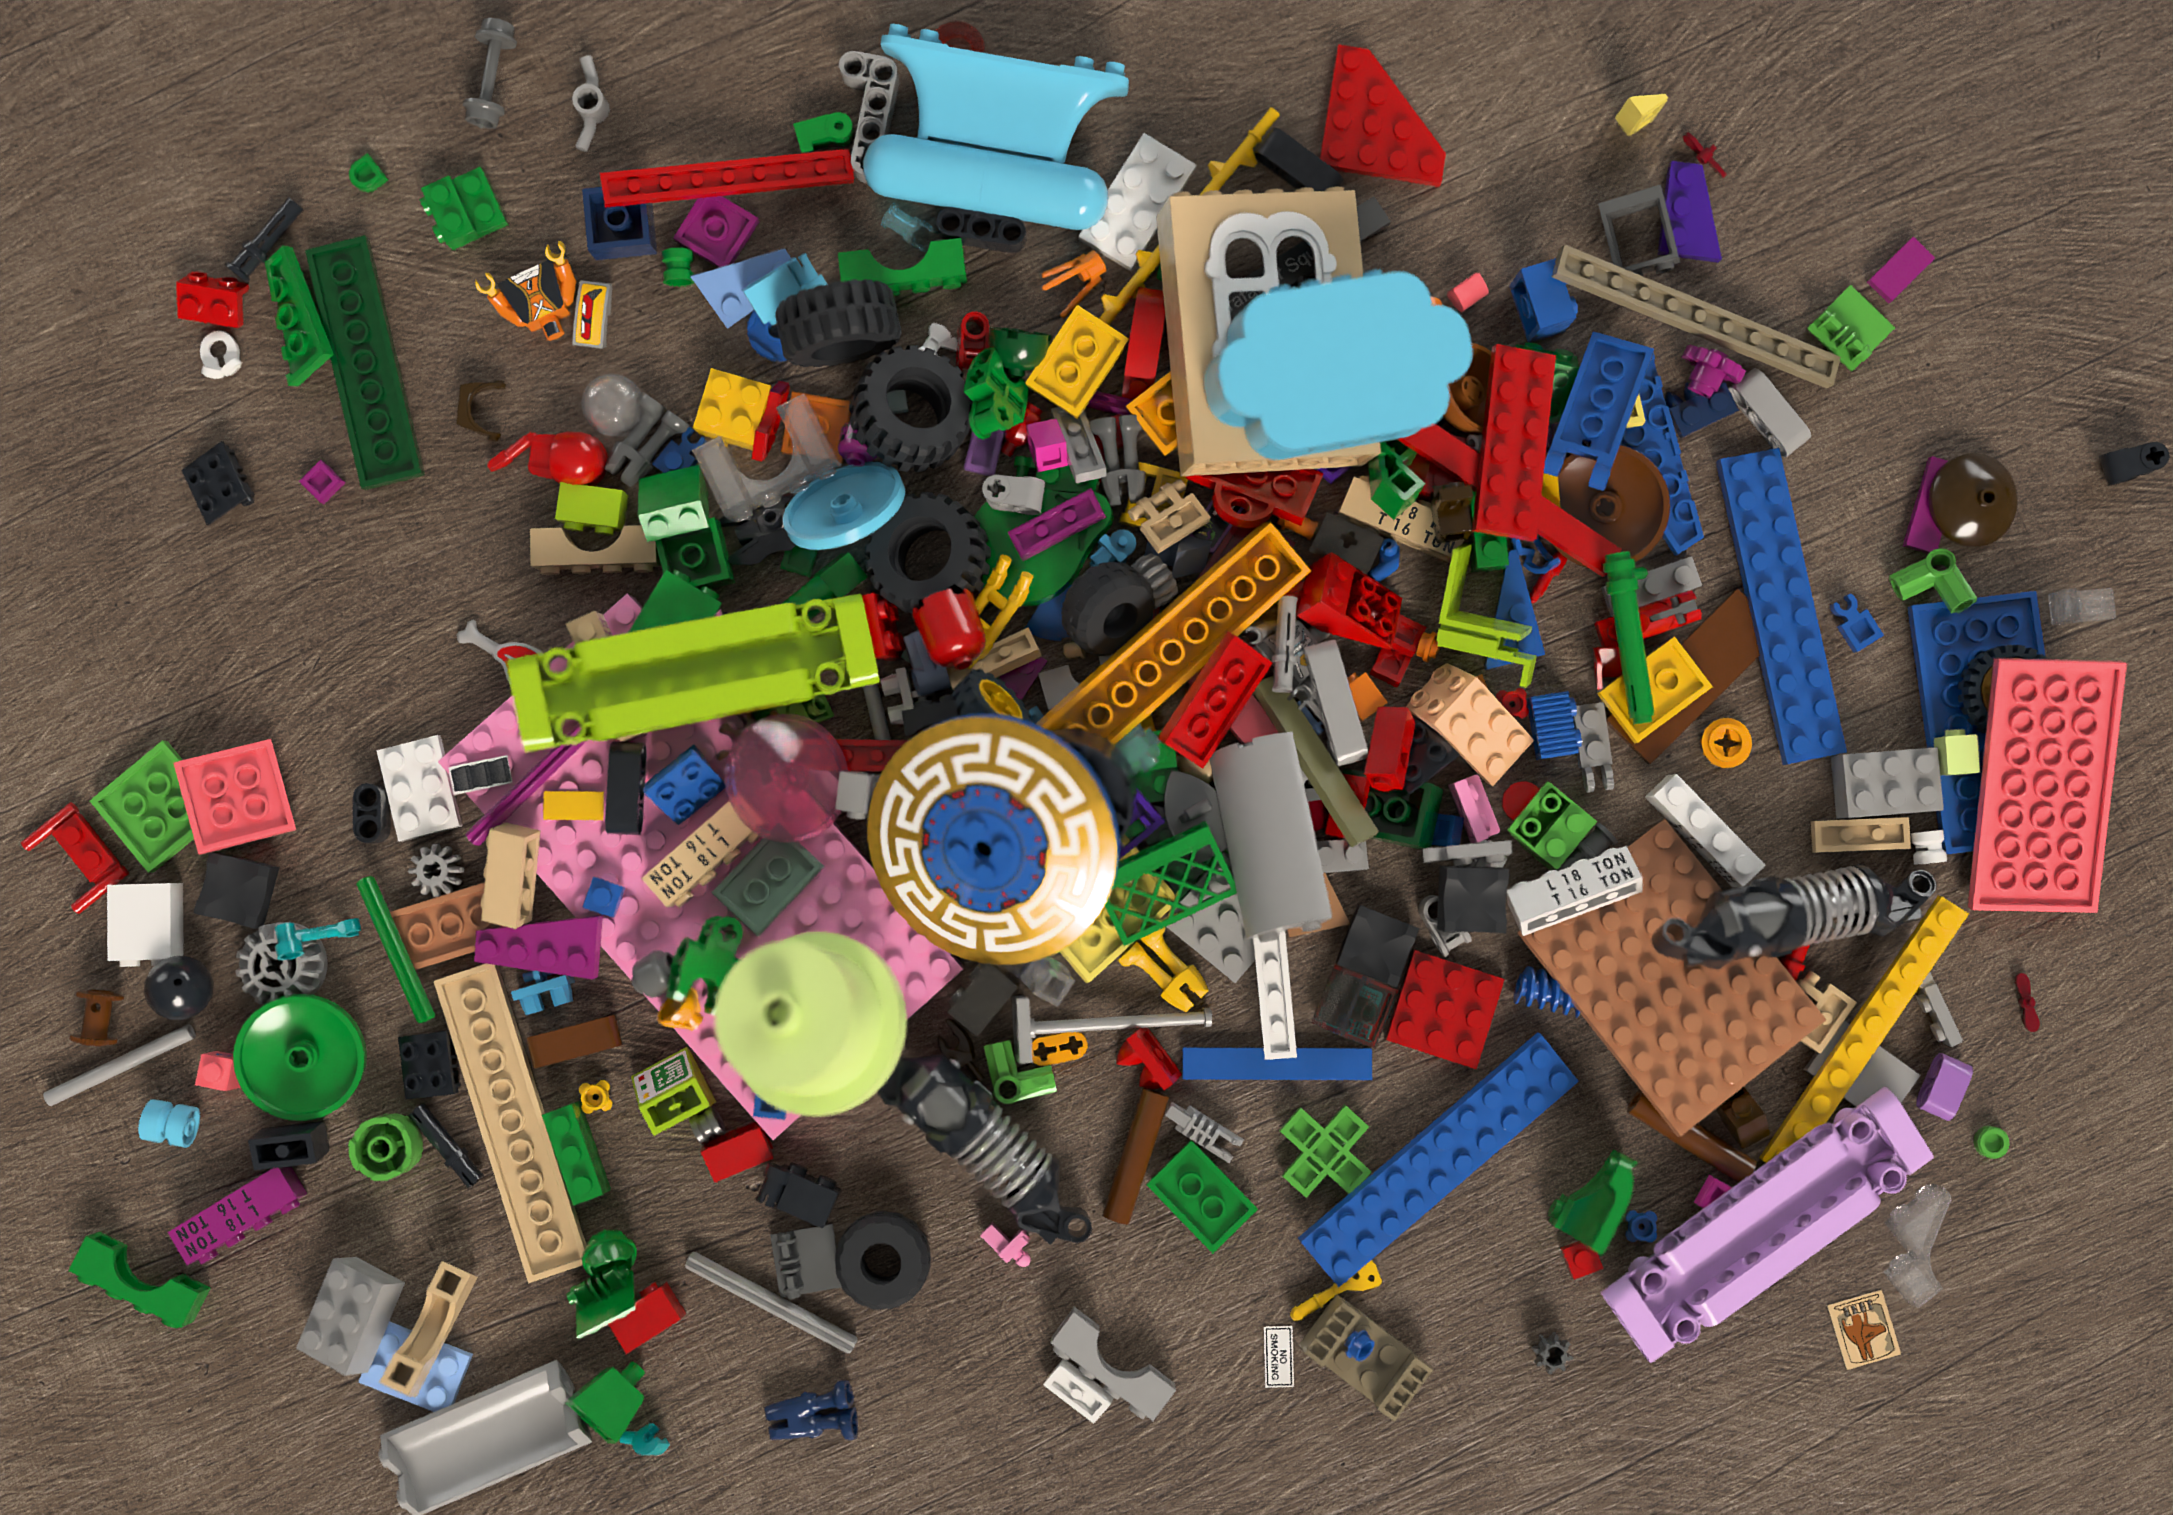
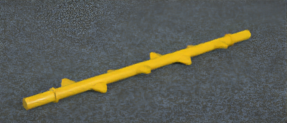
M1270 108L1253 130L1248 131V136L1226 163L1209 162L1208 167L1212 180L1200 195L1208 191H1219L1239 165L1255 167L1257 161L1253 148L1257 143H1261V138L1280 116L1275 109ZM1159 245L1153 252L1138 250L1135 253L1140 267L1117 297L1106 294L1101 297L1104 313L1099 317L1100 320L1110 325L1129 300L1137 297L1138 287L1145 288L1144 282L1160 263Z

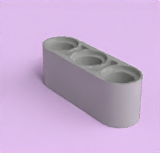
M1753 368L1744 375L1741 383H1734L1729 387V391L1737 406L1773 449H1780L1782 457H1788L1811 438V432L1807 425L1759 369Z

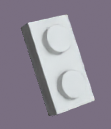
M1064 1359L1055 1367L1043 1384L1092 1423L1098 1420L1114 1399L1101 1386L1085 1377L1075 1366Z

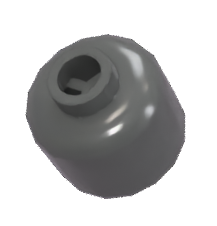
M655 950L638 960L632 967L633 977L631 982L634 989L638 993H644L650 998H657L667 992L670 968L674 956L669 952L665 953Z

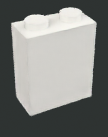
M183 883L107 885L108 961H120V967L140 966V960H151V966H155L161 960L172 956H183Z

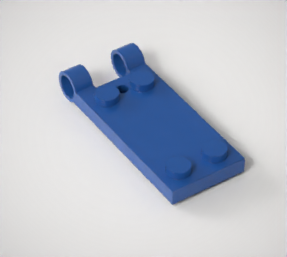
M1592 332L1545 460V474L1558 477L1565 455L1568 452L1596 461L1588 487L1602 491L1605 490L1652 359L1654 348ZM1588 441L1591 445L1586 447L1582 446V443Z

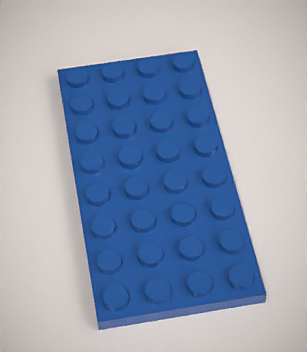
M2036 591L1979 597L1974 604L1960 613H1950L1944 602L1907 607L1927 748H1933L1934 738L1944 737L1946 730L1965 729V735H1977L1980 773L1940 776L1944 810L1936 811L1938 830H1943L1944 832L1942 849L1946 851V854L1974 851L1986 733L1976 730V725H1971L1967 721L1970 718L1968 714L1963 715L1961 708L1964 707V704L1958 701V695L1962 694V690L1958 689V684L1964 678L1960 676L1963 670L1968 669L1967 664L1972 659L1977 658L1978 654L1998 646L2023 645L2025 648L2037 650L2036 654H2043L2045 656Z

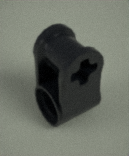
M2150 442L2132 448L2112 451L2099 456L2107 485L2112 486L2164 467L2168 463L2170 456L2164 444ZM2150 456L2152 460L2147 461L2146 457Z

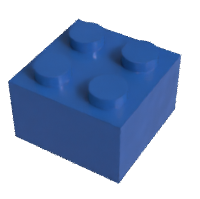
M1556 258L1520 269L1509 285L1528 343L1564 333L1577 318V303L1574 296H1569L1566 287L1567 283L1552 278Z

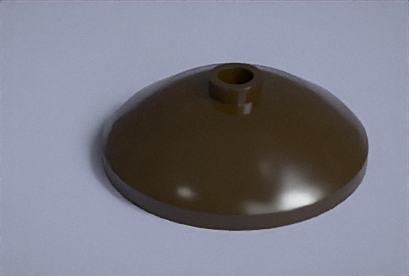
M1968 453L1954 457L1938 470L1931 483L1929 508L1932 519L1939 531L1947 539L1958 545L1979 547L1997 541L2008 531L2017 512L2018 497L2012 476L1999 461L1988 455ZM1984 493L1987 496V502L1984 500Z

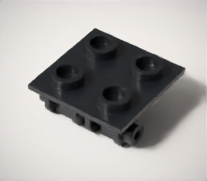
M224 441L219 442L181 470L207 526L240 503L242 506H248L255 502L253 499L255 494L251 491L248 482L243 483L247 480L245 474H240L243 472V468L237 461L235 451L230 449L228 445H225Z
M1420 718L1414 720L1416 724L1403 786L1409 794L1413 793L1460 756L1437 731Z
M449 1030L398 1037L405 1100L459 1093L458 1086H461V1082H459L458 1070L453 1071V1068L459 1067V1064H452L451 1059L457 1058V1055H451L455 1048Z

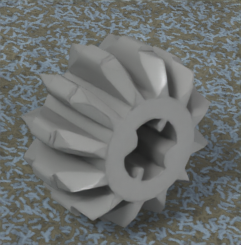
M1149 553L1146 556L1140 557L1131 565L1153 588L1155 609L1170 602L1178 593L1176 580L1160 557Z
M432 844L431 849L427 847L420 848L421 857L412 856L411 861L417 864V867L408 869V873L417 874V877L413 879L411 884L413 886L422 885L420 889L421 894L427 895L431 892L433 897H439L442 894V890L446 894L453 892L451 883L455 885L462 883V880L456 877V873H462L465 869L464 867H456L455 864L461 860V856H451L452 847L445 846L442 849L440 844ZM433 865H440L437 868L441 869L440 876H433L436 873L432 871Z

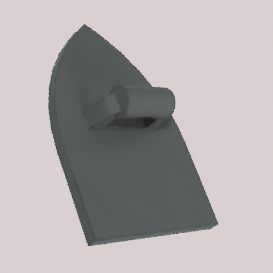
M1171 771L1164 794L1165 819L1171 835L1175 836L1186 829L1206 821L1220 852L1228 849L1216 790L1192 775ZM1210 844L1198 849L1193 861L1203 863L1214 857ZM1191 853L1185 855L1184 858L1189 859Z

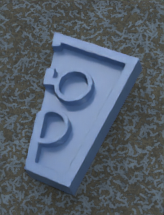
M783 248L703 273L690 275V277L728 329L754 310L742 289L792 258Z

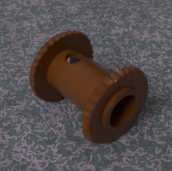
M88 989L87 991H78L76 996L86 999L81 1034L70 1035V1040L88 1046L116 1044L117 1038L108 1037L113 1001L124 1000V996L107 990ZM97 1003L101 1006L100 1010L96 1007Z

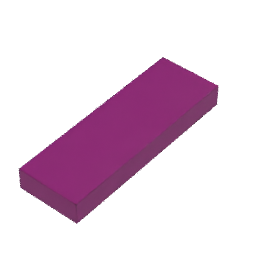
M1934 456L1928 458L1903 547L1926 554L1938 549L1942 533L1935 525L1930 513L1929 491L1934 476L1947 460Z
M1090 488L1008 531V534L1022 561H1025L1105 519L1106 516L1093 490Z

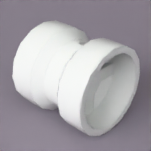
M1943 830L1910 833L1911 843L1915 845L1916 850L1913 854L1914 865L1947 861L1946 851L1942 849V842L1944 840Z

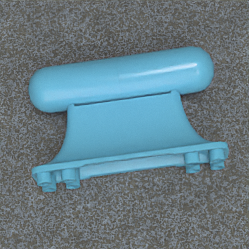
M890 24L888 35H882L880 44L884 53L901 61L912 76L918 97L919 127L917 138L889 134L880 136L870 144L863 160V173L867 184L875 193L890 198L1003 215L1022 221L1073 230H1085L1099 222L1104 216L1108 205V190L1105 181L1097 172L1085 167L1065 164L1073 134L1088 110L1105 98L1127 96L1129 79L1125 77V65L1117 62H1107L1105 72L1094 70L1093 59L1082 56L1075 57L1074 66L1062 64L1056 66L948 47L947 44H942V41L939 40L938 32L928 29H921L920 38L913 39L908 34V27Z

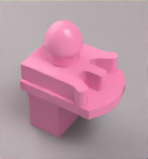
M991 1222L981 1233L980 1236L1006 1263L1014 1258L1015 1263L1021 1267H1026L1030 1264V1255L1022 1249L1030 1240V1237L1026 1234L1027 1230L1021 1228L1009 1239Z

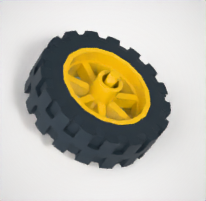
M973 669L954 688L953 697L956 698V706L962 710L960 712L962 716L969 714H998L1033 723L1029 719L1031 715L1028 710H1025L1023 701L1015 696L1016 693L1011 688L1008 689L1005 686V682L999 678H994V675L991 673H984L981 669Z

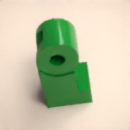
M841 112L826 114L793 124L801 153H811L832 145L845 147L851 143L854 137V129L850 117Z

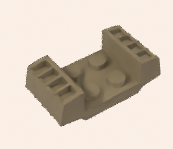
M1338 1294L1335 1295L1299 1344L1303 1352L1320 1366H1326L1371 1400L1379 1411L1394 1422L1433 1371L1431 1365ZM1365 1330L1374 1341V1348L1365 1360L1358 1362L1353 1357L1348 1358L1346 1356L1348 1348L1345 1347V1341L1351 1333Z

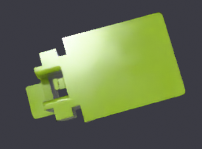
M1464 543L1453 549L1439 619L1441 626L1438 630L1437 646L1524 665L1520 686L1527 687L1532 681L1537 656L1518 652V648L1505 646L1506 638L1521 641L1531 633L1532 626L1459 611L1472 544Z

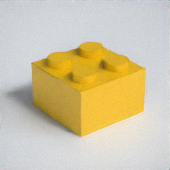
M711 368L693 428L701 436L753 450L755 431L764 415L769 391L772 389V386Z

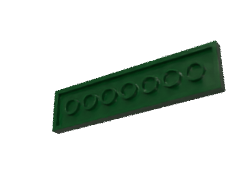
M363 235L305 250L322 325L334 354L330 359L361 489L368 490L425 476L369 238Z

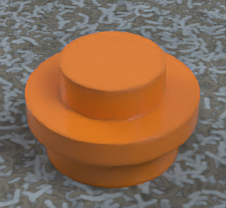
M1432 631L1431 634L1424 632L1422 634L1416 656L1422 657L1424 662L1428 663L1431 657L1436 659L1439 653L1440 646H1437L1438 633Z

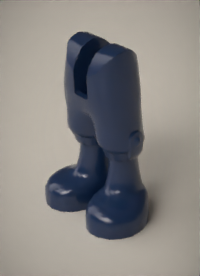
M838 1381L835 1383L832 1391L820 1396L813 1392H803L801 1396L764 1407L766 1420L773 1421L785 1418L788 1420L768 1427L770 1440L803 1437L815 1438L821 1435L824 1429H839L843 1438L848 1441L857 1439L858 1417L856 1408L852 1407L854 1395L849 1381ZM837 1407L838 1409H843L826 1415L816 1414V1412L826 1408Z

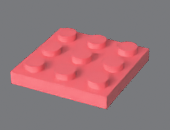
M271 739L173 762L199 855L296 830Z

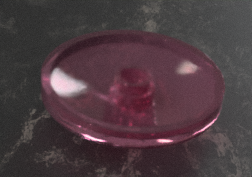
M778 714L753 723L739 735L728 755L725 782L727 794L735 813L750 830L772 841L791 843L813 838L824 832L835 822L842 811L835 809L840 771H848L839 744L823 726L804 716Z

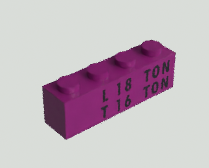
M292 1166L272 1168L170 1230L168 1234L186 1265L199 1261L202 1265L218 1256L219 1254L216 1249L226 1244L230 1248L246 1238L244 1232L252 1227L256 1232L272 1223L271 1216L281 1211L284 1215L300 1206L298 1199L305 1196L307 1192Z

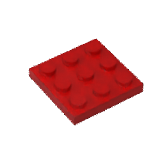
M1413 950L1385 1040L1477 1069L1505 979Z

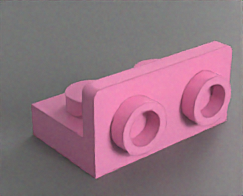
M1476 774L1448 785L1460 817L1464 818L1463 825L1471 843L1481 842L1500 832L1479 775Z

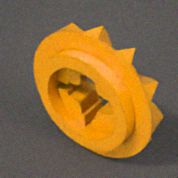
M1721 718L1713 721L1704 729L1702 739L1700 740L1703 755L1707 757L1711 764L1722 768H1732L1740 765L1747 759L1752 748L1750 732L1744 724L1732 718ZM1724 734L1727 735L1729 741L1738 743V745L1727 748L1726 753L1723 752V746L1714 744V741L1723 739Z

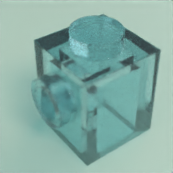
M1140 725L1115 744L1128 760L1134 776L1141 770L1146 773L1159 762L1157 757L1160 755V748L1157 746L1161 743L1160 740L1157 739L1158 737L1150 728L1144 731Z

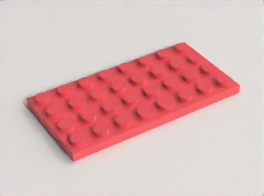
M1994 658L1968 897V908L1971 910L2097 913L2127 663L2122 661Z

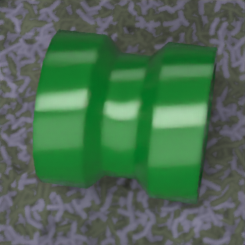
M686 248L663 250L662 262L666 267V270L663 272V283L674 287L694 284L690 275H694L691 270L693 251Z

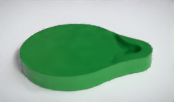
M1044 489L1041 514L1080 493ZM1094 492L1106 516L1105 519L1025 561H1022L1008 531L1038 515L998 511L991 508L988 502L984 503L974 516L980 522V527L985 530L989 539L986 544L991 548V558L985 559V562L990 565L989 574L987 576L983 575L981 578L984 586L993 568L996 567L1000 555L1003 554L1012 559L1007 570V577L1001 588L997 590L1005 598L1008 599L1023 571L1031 573L1034 577L1029 587L1030 591L1022 606L1039 605L1060 595L1073 584L1089 553L1112 526L1114 515L1107 499L1101 494Z

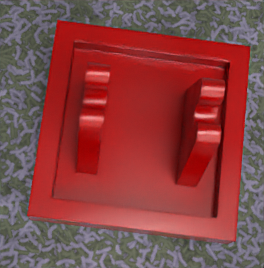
M875 593L862 595L875 658L887 661L902 659L900 656L902 651L905 650V644L902 634L897 630L896 620L899 619L897 607L882 595Z

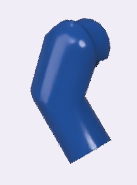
M1390 538L1385 539L1380 545L1379 564L1367 572V575L1378 583L1395 572L1399 567L1400 547L1395 540Z

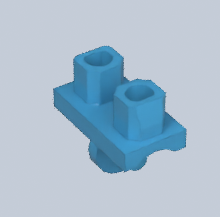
M1117 530L1111 537L1104 534L1098 541V551L1090 557L1091 562L1089 565L1095 567L1105 562L1126 563L1127 557L1134 552L1136 547L1134 535L1128 530Z
M533 970L523 973L525 982L535 980L536 984L512 991L513 1001L520 1000L526 1015L545 1010L540 995L542 992L550 990L554 1007L573 1001L570 984L575 983L574 976L564 975L547 980V976L553 973Z

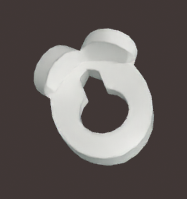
M214 331L203 339L200 347V356L204 364L202 366V374L209 378L219 379L224 376H231L240 369L242 362L239 360V348L236 341L229 334L222 331ZM216 341H223L227 346V351L223 356L225 361L223 367H219L218 359L213 357L210 352L211 345Z

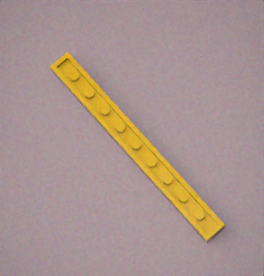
M1938 895L1760 1155L1759 1158L1767 1163L1817 1126L1826 1124L1969 913L1942 896Z

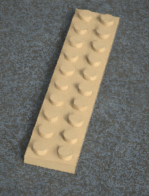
M483 964L435 980V988L528 1283L582 1266L581 1258L586 1248V1242L542 1118L545 1112L499 966Z

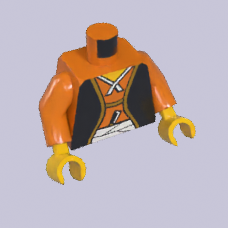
M558 241L561 253L553 254L549 244H547L545 253L549 260L497 283L499 289H495L494 279L489 273H485L486 277L491 281L488 287H481L475 279L477 290L488 294L487 299L500 316L517 327L526 326L531 332L542 328L548 341L558 339L564 335L559 320L571 314L569 306L574 302L576 279L569 261L564 259L566 248L561 241Z

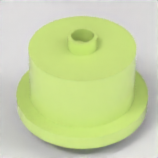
M831 932L802 933L782 941L763 945L751 951L733 967L720 989L715 1009L717 1039L730 1065L743 1077L748 1086L768 1104L786 1112L805 1116L838 1114L854 1108L871 1097L884 1084L895 1068L906 1035L907 1019L904 996L899 982L889 965L867 945L855 939Z

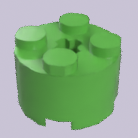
M398 1113L384 1114L363 1122L355 1131L353 1139H350L349 1158L353 1167L357 1171L360 1170L373 1181H387L410 1171L420 1161L423 1151V1137L419 1128L408 1116ZM383 1143H388L390 1150H384Z

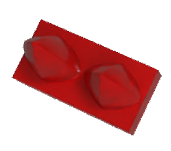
M1148 1027L1136 1029L1126 1039L1118 1052L1117 1065L1132 1066L1142 1062L1145 1064L1140 1076V1087L1147 1089L1162 1087L1163 1090H1166L1182 1075Z

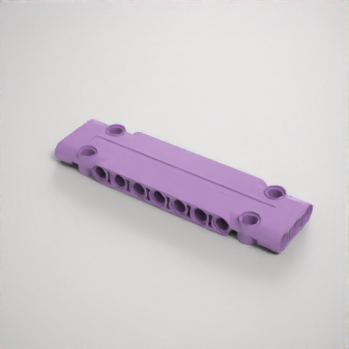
M1883 1087L1854 1109L1844 1108L1836 1114L1833 1124L1827 1123L1817 1126L1753 1172L1752 1175L1746 1177L1666 1235L1654 1246L1653 1255L1634 1259L1629 1266V1272L1600 1293L1640 1352L1651 1364L1672 1349L1676 1342L1687 1344L1695 1341L1700 1334L1701 1324L1705 1327L1719 1324L1879 1207L1881 1203L1879 1195L1881 1193L1895 1194L1901 1191L1906 1184V1175H1911L1934 1158L1933 1154L1899 1100L1888 1088ZM1652 1272L1651 1276L1645 1280V1277Z

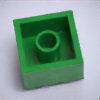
M715 517L709 518L708 528L655 540L663 574L666 570L672 574L675 570H678L690 577L692 580L689 584L699 590L703 586L713 589L735 583L732 567L728 562L729 555L721 523Z

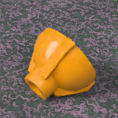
M690 986L687 995L682 1001L667 998L660 1006L657 1016L658 1022L670 1028L695 1030L703 1020V1015L699 1013L701 1008L696 989Z

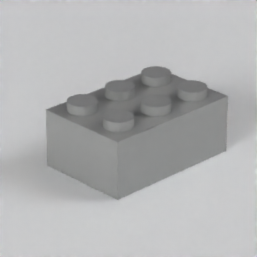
M1938 747L1831 756L1836 819L1944 810Z
M357 1257L333 1258L296 1349L345 1376L369 1372L405 1282Z

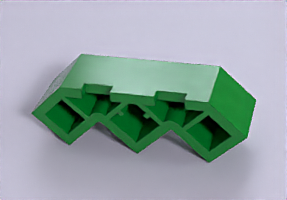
M1397 439L1380 442L1381 453L1368 462L1371 500L1393 520L1414 503L1425 485L1408 468L1417 453Z

